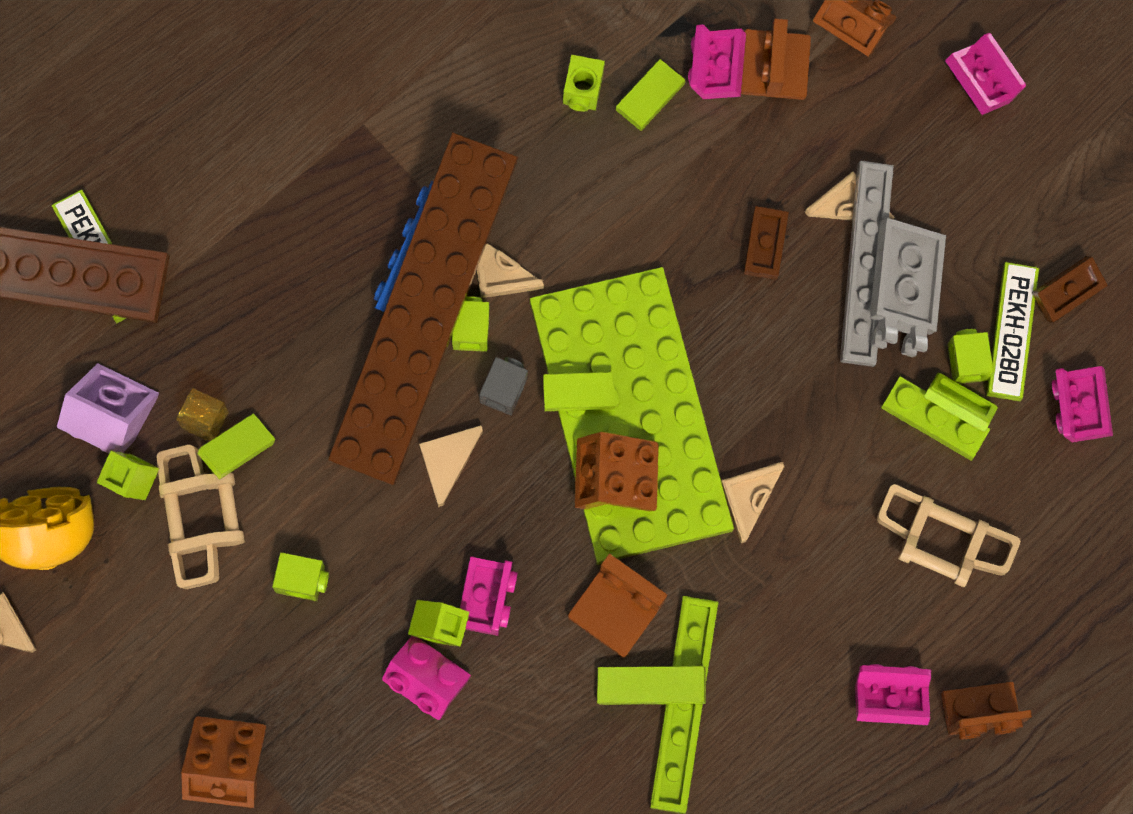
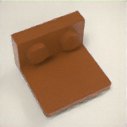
M597 432L578 438L575 508L590 509L607 504L649 512L655 511L657 509L658 443L606 432Z
M609 553L601 564L597 576L568 614V619L624 658L661 609L668 595Z
M1013 682L948 690L941 693L948 735L959 734L960 740L981 737V734L987 733V730L994 729L995 735L1016 732V729L1023 728V722L1032 718L1031 710H1018Z
M195 717L181 772L182 800L254 808L257 797L256 774L266 734V726L258 723Z

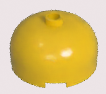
M51 487L28 490L29 496L17 498L8 503L6 498L0 499V560L10 566L39 570L55 568L79 555L92 538L94 515L90 495L80 496L79 489ZM41 498H48L45 501V509L42 508Z

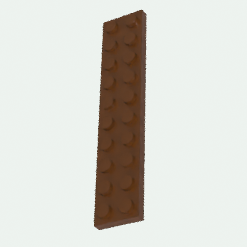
M452 132L329 456V461L391 485L396 484L519 159L517 156Z

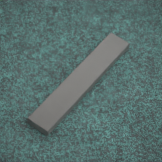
M860 161L857 164L840 362L874 367L877 362L878 348L871 346L873 332L879 320L870 318L879 227L880 221L889 218L894 165Z

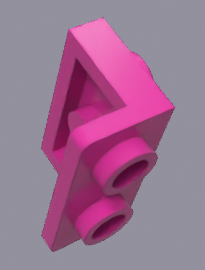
M704 24L696 25V33L691 41L693 65L688 72V81L691 88L702 99L741 97L746 33L742 29L709 31Z
M991 33L984 34L974 45L952 53L945 60L982 115L1009 104L1026 87L1025 82Z
M1102 366L1069 372L1063 368L1056 369L1057 379L1052 380V390L1055 400H1059L1061 413L1056 414L1059 433L1064 434V437L1071 442L1113 436L1105 369Z
M470 557L460 609L469 612L465 630L498 636L500 627L507 628L511 607L504 606L507 592L514 593L518 572L512 571V561L505 560V563Z
M411 636L390 661L382 680L393 691L402 694L416 704L422 712L440 720L450 703L467 684L471 675L421 639Z
M879 664L860 666L855 683L857 721L928 725L930 720L928 687L931 680V670L919 669L914 666L905 668L884 667Z

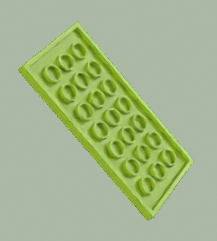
M663 267L530 298V306L548 374L613 372L614 409L558 411L575 481L578 438L597 432H606L655 441L659 445L657 509L655 511L649 512L607 504L583 509L597 565L602 564L609 553L617 559H622L733 532L734 527Z

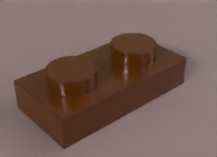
M755 206L744 275L773 280L778 279L789 212Z
M1085 256L1033 291L1032 294L1048 322H1055L1108 285L1093 257Z

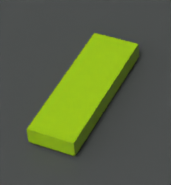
M704 666L598 667L597 703L599 705L706 704V668Z

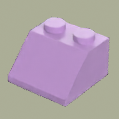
M97 363L66 393L57 428L100 448L106 453H110V450L124 453L135 441L158 398L159 392Z

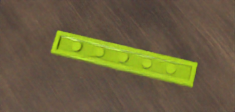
M683 596L672 667L704 666L706 668L707 680L718 607L717 601ZM666 704L651 797V809L686 814L703 704Z

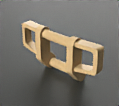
M192 445L160 451L157 454V465L160 468L158 471L160 497L164 498L171 543L168 544V550L172 558L176 584L183 589L216 583L219 580L217 547L235 546L245 542L244 533L239 530L232 488L235 485L234 474L229 473L220 480L215 474H205L201 457L197 454L199 450ZM189 454L195 476L170 482L169 460ZM206 489H218L225 532L208 533L185 539L178 496ZM207 549L208 573L203 577L187 580L182 555Z
M895 484L890 486L878 512L877 521L905 539L898 558L899 560L906 563L910 561L952 578L955 580L954 584L961 587L966 586L973 568L1000 576L1005 575L1010 570L1021 542L1017 536L989 526V523L980 519L976 522L933 503L934 500L929 497H922ZM895 495L919 505L909 530L892 521L886 515L891 499ZM928 516L971 534L959 566L916 548ZM985 534L1009 544L1010 549L1003 566L975 560Z

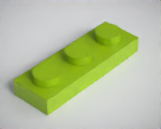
M900 376L881 408L972 461L989 433L990 428L987 427L985 432L977 429L924 398L925 390Z

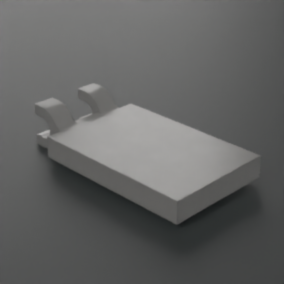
M890 218L880 221L870 318L879 320L873 332L871 346L884 349L887 348V342L891 344L897 343L898 331L907 333L903 340L901 354L915 357L917 351L923 353L927 351V334L930 335L937 332L946 235Z

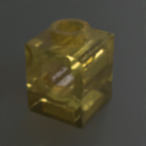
M192 388L176 419L182 429L210 442L216 438L229 412L224 402Z

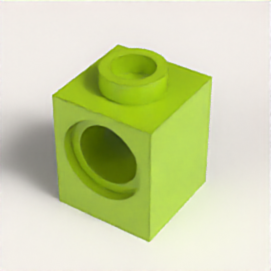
M571 55L563 94V104L569 105L571 109L581 112L588 111L589 109L596 110L605 61ZM585 81L592 87L588 90H579L575 87V84Z
M466 297L452 335L453 350L487 351L489 302H482V299L478 297Z
M965 329L956 332V335L947 344L953 381L959 384L988 381L994 372L988 332L977 333L976 329Z
M110 450L97 483L123 497L146 500L160 468L132 454Z
M280 552L273 589L278 594L317 601L319 592L325 593L329 572L324 571L325 566L321 560Z
M417 600L408 635L437 644L461 647L469 612L440 602Z

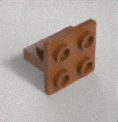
M825 0L814 17L813 22L869 57L887 28L894 23L897 17L891 13L892 8L880 0H874V2L872 0Z
M774 18L772 30L746 29L744 31L746 33L741 94L805 100L808 85L810 35L787 33V19Z

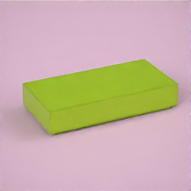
M660 59L616 106V111L642 131L685 85L686 80Z
M613 372L543 375L545 411L615 408Z
M941 373L936 374L924 395V398L983 432L989 426L998 409L995 404Z
M253 413L202 446L197 454L220 480L272 446L276 439Z

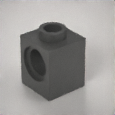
M496 357L479 394L480 403L512 416L528 380V370L523 368L524 365L513 358L505 357L502 360Z

